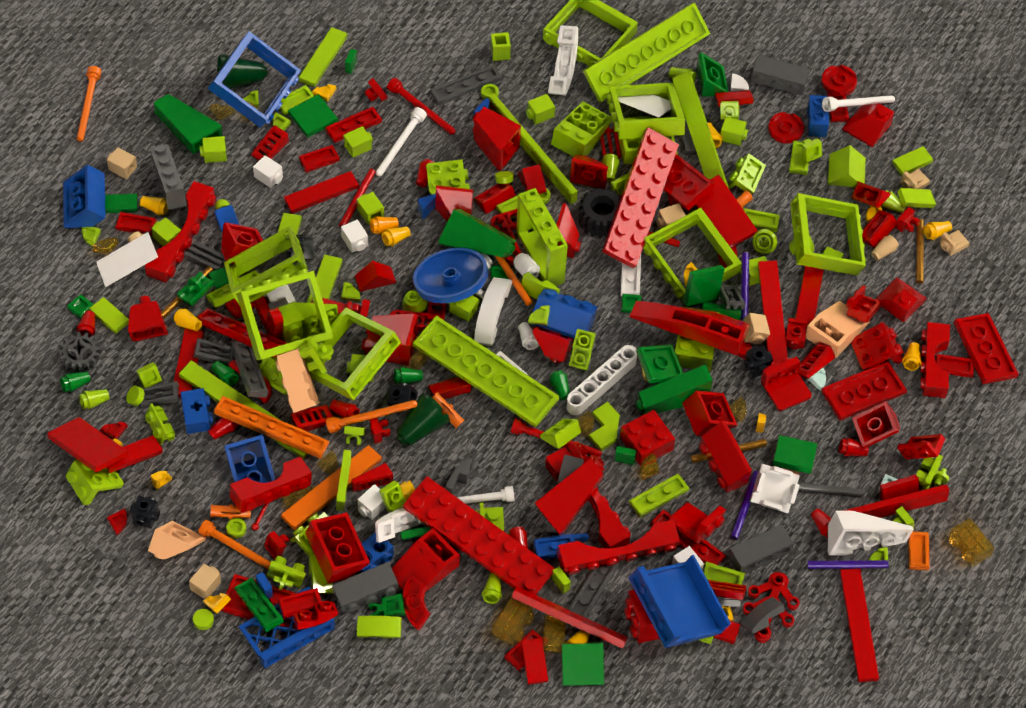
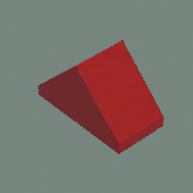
M540 164L522 168L517 172L526 191L536 188L539 194L547 192Z
M373 260L355 275L360 292L396 283L391 267Z

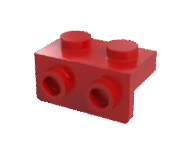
M864 285L859 290H855L852 297H849L846 304L848 308L847 315L856 318L860 322H869L880 309L882 301L865 296L866 286Z
M942 434L910 437L908 443L898 444L897 449L907 460L938 457L945 437Z

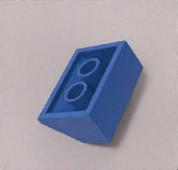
M86 165L63 181L64 227H93L105 219V173Z
M544 289L538 297L533 312L541 306L549 305L548 325H532L575 339L577 329L590 331L598 306L588 301L577 300L570 295L558 294L551 289Z

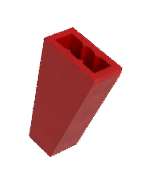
M590 458L535 502V506L560 536L566 532L604 477L602 472L604 468L597 460L594 462Z

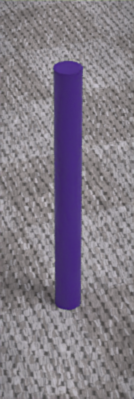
M742 253L741 296L745 302V308L741 309V321L748 315L749 253Z
M754 471L730 536L731 539L738 540L751 503L750 498L758 471Z
M888 560L808 561V569L889 568Z

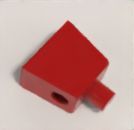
M141 296L139 304L130 307L128 333L132 341L168 335L161 309L157 301H151L149 296Z

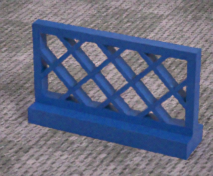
M308 586L299 592L307 591L311 588ZM278 603L274 605V607L277 611L279 610L278 613L282 616L280 606ZM255 617L239 625V629L265 669L335 629L334 619L332 618L314 627L297 630L292 629L294 624L293 617L286 618L291 619L290 627L277 626L273 628L272 638L261 636L262 626ZM252 625L258 626V635L249 634L246 629ZM277 630L288 632L287 638L283 640L275 639ZM259 640L270 642L269 648L261 652L258 648Z

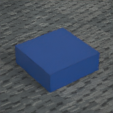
M264 573L257 574V585L268 599L272 598L271 584Z

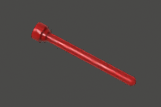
M396 77L390 80L387 85V89L390 92L399 93L415 107L423 109L431 120L449 134H455L456 130L405 90L400 80Z
M515 418L511 428V433L523 435L525 433L540 438V435L544 432L526 426L523 420ZM569 441L564 445V447L568 448V446L573 444L574 441ZM584 445L588 455L602 456L600 450Z

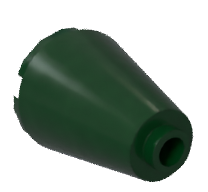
M223 54L218 56L217 72L221 70L230 57L229 55ZM238 58L222 81V84L232 89L263 81L264 77H267V66H264L263 62Z
M425 393L420 395L416 401L417 406L410 410L396 432L398 435L396 438L403 446L406 444L411 446L450 421L447 413L443 416L441 411L443 408L428 394L426 396Z

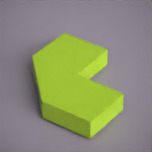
M606 402L592 412V415L602 427L591 433L589 439L600 451L608 448L617 440L620 415L609 402Z

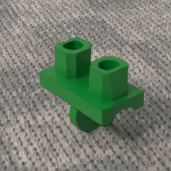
M199 272L195 277L188 279V283L177 293V297L182 299L188 306L193 307L215 285L214 281L208 279L202 272Z

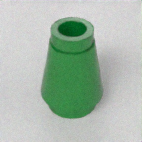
M216 361L211 367L218 379L230 387L237 383L239 376L234 369L220 361Z
M405 367L394 369L395 384H411L423 380L422 370Z
M562 370L550 374L549 383L560 400L567 399L570 393L567 374H564Z
M87 371L64 374V377H60L63 391H69L70 393L91 381Z

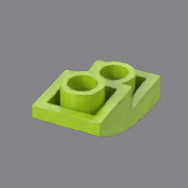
M529 272L523 274L521 284L529 296L538 300L539 295L544 289H551L558 294L560 293V289L550 281L545 280L541 282Z
M577 329L569 366L588 370L596 333Z
M396 481L379 490L388 513L401 509L406 502L400 485Z
M309 554V575H311L312 589L317 588L319 594H332L333 583H327L315 554Z
M358 616L357 636L401 638L402 618L395 616Z

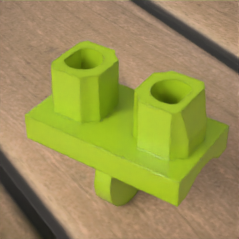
M313 335L307 337V343L299 346V354L302 358L312 356L306 359V365L310 372L317 369L320 370L321 374L327 372L324 364L326 360L332 358L333 347L330 344L324 345V343L318 346Z
M938 455L936 459L933 457L923 459L921 467L929 470V473L918 470L916 474L919 478V485L923 486L922 490L929 489L933 480L935 481V486L948 483L949 476L946 474L947 470L942 468L941 471H938L943 456Z
M277 556L274 561H271L266 576L272 578L274 582L280 583L279 590H283L284 585L291 588L292 586L301 588L306 574L303 564L294 563L293 568L286 566L287 560L281 556Z

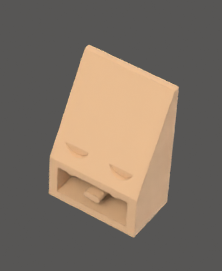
M838 301L813 319L807 327L806 339L815 345L821 342L831 346L836 359L870 321L860 322L856 318L848 316V308L844 303Z

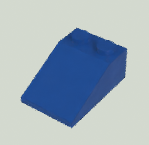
M263 435L224 445L234 482L247 477L260 483H268L275 480Z

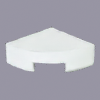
M732 74L730 91L749 90L748 83L743 77Z

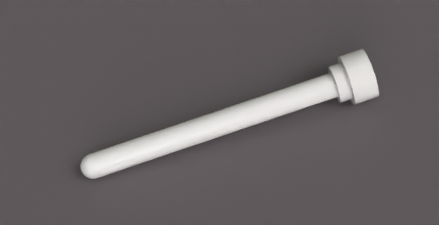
M879 96L843 100L825 97L822 101V108L824 111L830 112L835 111L838 107L893 103L895 97Z
M415 107L411 112L410 122L377 169L376 175L378 177L383 175L414 127L426 118L427 114L423 109Z
M513 486L504 487L505 489H501L500 492L457 497L465 504L500 499L507 503L515 502Z

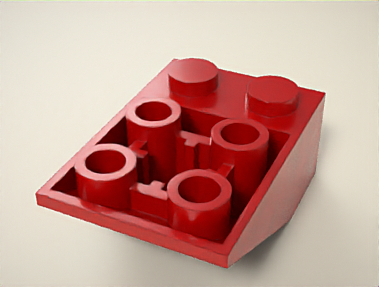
M432 528L410 547L392 567V571L398 586L402 590L411 573L428 585L426 589L428 591L459 567L460 555Z

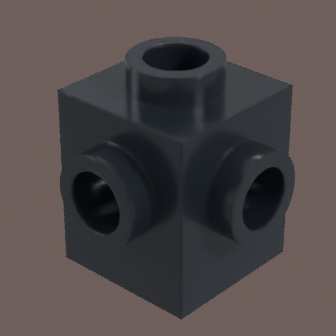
M303 234L296 235L303 248L302 252L305 262L307 259H314L313 237H305ZM292 247L287 249V254L291 255V257L295 255Z
M764 345L753 347L746 351V359L744 360L745 368L747 371H750L753 378L761 376L763 370L773 362L770 351L767 352Z
M406 383L390 384L389 391L386 392V403L392 406L411 400L416 401L418 392Z
M138 496L136 502L131 504L130 513L133 523L152 529L154 522L160 516L158 502L151 497Z

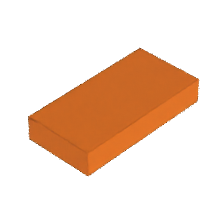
M913 531L908 538L909 569L929 571L928 532Z

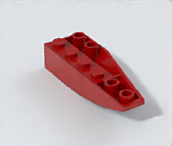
M636 301L629 316L635 320L737 356L751 325L714 311Z

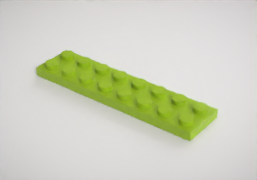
M694 2L584 69L583 73L598 102H603L607 99L606 94H609V87L630 85L705 38L710 32Z
M437 315L413 342V347L534 427H537L559 400L557 394Z

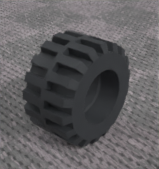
M602 187L597 190L591 189L590 193L586 192L579 204L578 221L580 227L584 228L585 233L588 234L590 232L593 237L598 235V238H602L605 235L607 238L621 198L620 194L616 195L617 192L614 190L609 191V188L603 190ZM605 210L610 214L599 215L596 214L594 211Z

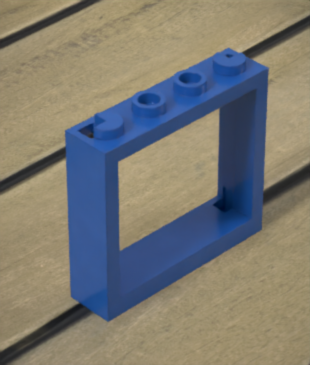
M248 31L207 89L261 128L265 123L269 124L273 119V111L277 112L283 104L281 99H286L290 94L291 90L289 88L291 85L294 87L298 82L299 78L297 76L301 70ZM246 47L287 77V80L264 114L222 84V81Z

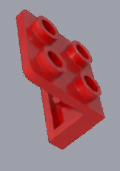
M881 322L853 339L851 344L861 369H870L889 358L896 364L902 362L903 357L901 354L904 352L900 344L896 343L895 338H897V335L892 327L889 328L885 323Z
M797 356L791 359L787 358L777 365H770L762 373L761 384L779 411L811 399L812 396L798 373L800 361Z
M686 503L669 520L674 519L676 529L700 544L706 537L711 536L716 528L721 527L725 521L723 516L726 509L719 506L711 514L706 515L692 504Z

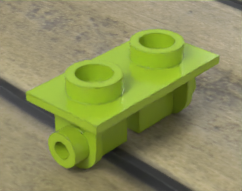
M151 403L145 414V419L149 423L154 437L159 445H162L166 439L168 441L174 440L175 431L170 423H166L168 418L164 409L160 408V406L154 407L153 403Z

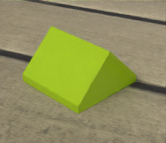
M851 145L830 153L828 185L856 187L858 181L865 183L866 157Z

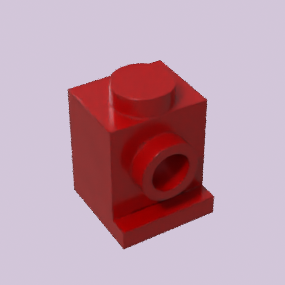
M788 318L786 327L787 347L794 350L804 349L807 320Z

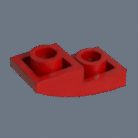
M577 441L568 446L574 457L584 459L583 464L591 458L594 462L597 460L602 467L604 466V462L599 456L593 454L588 457L586 455L588 452L582 443L580 444Z
M322 601L314 604V611L303 610L293 613V620L297 630L306 629L331 620L338 615V610L334 602Z
M542 638L521 641L528 685L548 682Z

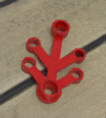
M774 572L770 575L768 582L760 586L751 585L748 589V596L752 599H757L760 594L771 589L772 591L770 596L755 603H745L742 610L744 615L747 616L751 612L745 608L750 607L753 610L771 597L780 601L778 599L779 592L787 601L788 609L797 610L800 601L797 597L792 596L787 588L789 583L788 577L782 572ZM775 579H781L782 582L778 583ZM756 590L757 594H753L751 591ZM793 601V602H795L797 605H791L790 602ZM786 610L778 614L784 627L790 628L793 626L795 621L793 615L788 614ZM785 619H790L791 622L787 623ZM769 626L762 629L767 634H761L760 631L754 634L758 642L766 643L770 640L771 630Z

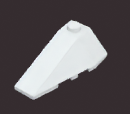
M835 511L828 524V554L850 555L853 554V550L863 548L864 551H869L871 547L879 544L882 547L906 543L914 529L909 525L855 511Z

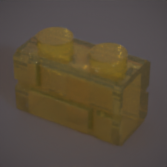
M971 518L953 527L949 534V541L952 546L957 547L962 552L963 559L967 563L970 562L972 566H976L991 557L995 549Z
M511 597L492 627V636L513 646L516 640L520 641L525 632L523 629L526 624L530 625L535 616L533 614V607Z

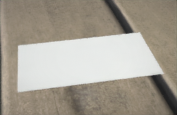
M656 95L618 97L619 102L656 117H660L671 109L669 100Z
M147 232L98 260L97 266L104 285L107 287L156 259L158 255Z

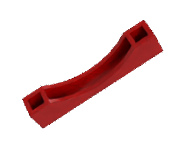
M193 181L186 193L187 220L182 230L170 243L156 250L158 257L145 264L146 276L167 283L170 277L174 276L176 266L182 262L186 248H190L194 234H198L202 220H206L210 206L213 207L216 202L213 187Z
M566 447L546 457L545 467L557 482L564 455L574 457ZM596 487L588 502L594 509L598 519V541L603 548L609 549L629 545L631 536L629 529L621 524L616 511L611 510L608 500L605 496H601L598 492V487Z
M674 519L655 523L642 538L623 547L597 548L575 541L558 545L556 553L563 572L572 575L580 572L581 569L594 570L603 564L612 566L621 560L633 561L638 556L643 555L651 557L660 551L669 553L676 550L680 539Z

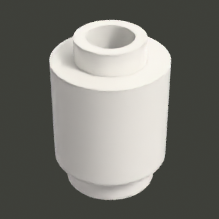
M520 253L515 257L513 263L522 276L527 272L531 273L534 277L539 275V265L528 254Z

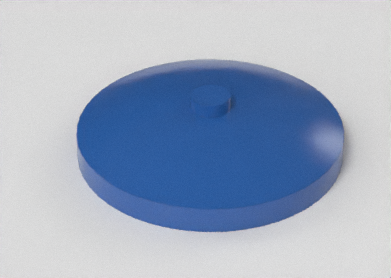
M450 248L425 258L414 271L413 283L416 292L423 299L434 303H452L466 299L479 291L486 283L489 271L485 258L477 251L468 248Z

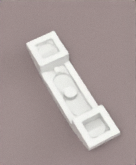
M560 25L557 41L559 50L554 76L550 78L548 94L566 96L576 63L578 27Z
M494 277L486 290L474 335V340L481 345L493 346L501 308L505 297L508 298L512 285V280Z
M403 508L395 510L375 522L376 542L379 543L394 538L397 532L425 524Z

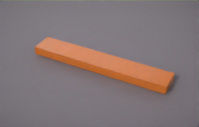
M222 396L214 409V414L319 459L322 458L329 446L330 441L224 396Z
M369 445L351 458L347 488L351 486L353 478L371 470L382 461V457ZM341 467L281 514V518L294 531L337 497Z

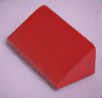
M858 181L852 199L879 208L889 198L891 193Z
M498 183L473 199L488 214L496 209L497 205L516 195L512 185Z
M879 210L863 229V242L875 249L882 238L888 236L897 225L893 214Z
M460 377L428 385L432 397L438 392L444 400L471 392V384Z

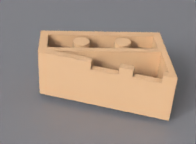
M299 348L278 355V360H275L278 371L282 373V384L284 389L287 390L288 401L293 413L319 404L320 402L306 361L299 354Z

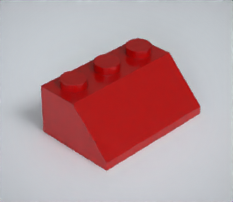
M723 420L701 436L699 449L703 455L706 454L710 470L712 472L715 471L718 477V485L728 493L746 485L752 469L727 423Z
M347 512L310 521L305 534L328 584L346 580L370 564Z

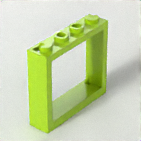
M570 0L543 29V40L547 44L559 49L557 42L559 34L556 32L560 25H563L581 7L624 32L602 57L604 58L628 43L635 36L638 22L600 0ZM580 46L577 48L576 61L591 66L602 59Z
M674 82L609 87V94H606L607 105L609 104V113L611 114L612 123H614V132H618L619 139L642 138L644 130L648 127L663 136L685 135V117ZM659 96L669 100L672 117L624 120L620 107L621 102H619L618 97Z
M536 188L518 194L516 233L528 255L539 265V275L543 281L548 280L555 286L565 283L568 248L566 241ZM561 241L563 245L557 246V242Z
M797 193L790 203L796 264L858 276L866 266L865 245L862 239L863 229L861 228V215H859L858 205ZM807 211L846 219L851 260L811 252Z
M702 208L644 238L643 250L645 254L652 258L655 268L663 273L665 282L673 287L675 296L681 298L682 301H684L686 289L655 247L696 224L728 265L724 270L722 282L741 272V261Z
M290 226L224 262L231 293L238 304L239 301L236 293L242 292V287L253 285V288L260 286L259 282L271 279V283L278 281L277 277L289 274V277L297 276V271L304 269L308 271L300 242ZM293 248L295 255L243 284L240 283V275L285 250ZM232 262H235V264L232 265V268H231V267L229 266V264L232 263ZM277 288L248 296L250 303Z
M300 270L296 272L297 276L289 277V274L277 277L278 281L271 283V279L259 282V287L253 288V285L241 288L242 292L236 293L256 361L298 349L299 346L307 343L306 337L264 350L248 297L256 293L307 279L323 332L313 335L316 343L334 338L314 271Z
M345 307L330 326L334 338L318 342V346L324 343V345L330 344L333 347L353 322L381 336L380 340L345 382L326 373L321 374L319 369L309 371L311 379L354 401L399 346L401 341L394 331Z

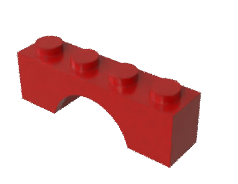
M927 322L926 328L922 329L921 340L924 341V345L921 346L920 356L924 357V361H921L920 372L923 373V377L920 378L919 388L923 389V396L946 398L949 389V372L937 365L934 356L941 351L947 350L950 341V324Z
M300 456L283 463L281 476L272 482L260 483L247 477L230 484V498L240 513L251 511L258 506L271 503L273 500L307 488L311 485L312 472Z

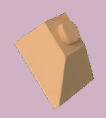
M171 521L155 529L148 551L153 553L156 558L167 559L204 542L207 537Z

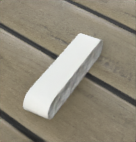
M625 345L570 392L567 397V411L571 415L581 414L634 368L637 361V349L632 345Z

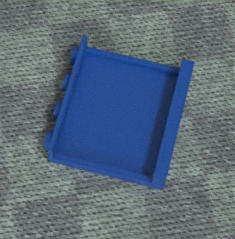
M691 555L686 562L647 571L644 566L637 567L628 577L665 648L722 634L731 624L694 555Z

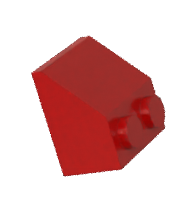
M695 391L682 403L696 436H703L723 420H725L729 429L738 426L724 393Z

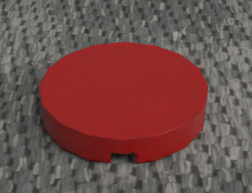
M833 65L823 72L821 84L831 95L847 96L854 92L857 86L856 73L847 66Z
M777 113L771 117L768 124V132L771 137L783 144H791L793 141H798L804 133L802 119L793 113Z

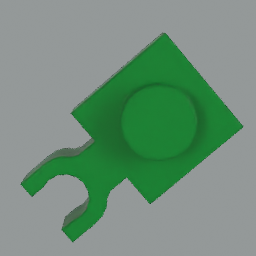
M402 594L382 598V604H368L370 610L377 609L375 613H370V616L399 617L406 615Z

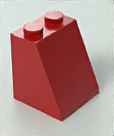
M483 107L473 117V140L496 169L501 171L520 148L521 125Z
M418 314L373 316L372 321L394 331L401 341L386 361L409 366L414 350L413 342L417 339ZM366 329L367 339L363 338L361 349L364 350V355H367L381 338V336Z

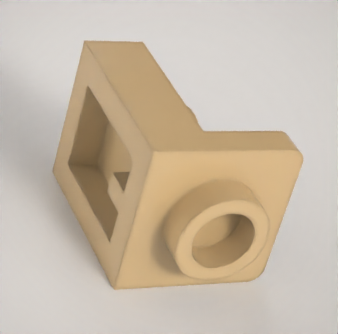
M917 169L910 174L905 171L902 175L901 183L903 188L922 189L929 185L930 180Z
M957 230L950 235L946 232L943 233L940 245L944 251H947L952 256L967 248L969 242Z

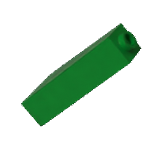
M169 94L158 98L153 103L155 114L192 154L200 151V146L203 145L202 138L223 136L222 126Z
M453 209L438 241L442 245L468 248L498 257H509L515 250L514 244L516 242L514 238L461 209Z
M702 365L640 391L638 400H636L637 410L641 411L643 415L652 410H655L658 414L683 407L682 403L695 391L711 392L713 380L707 366Z

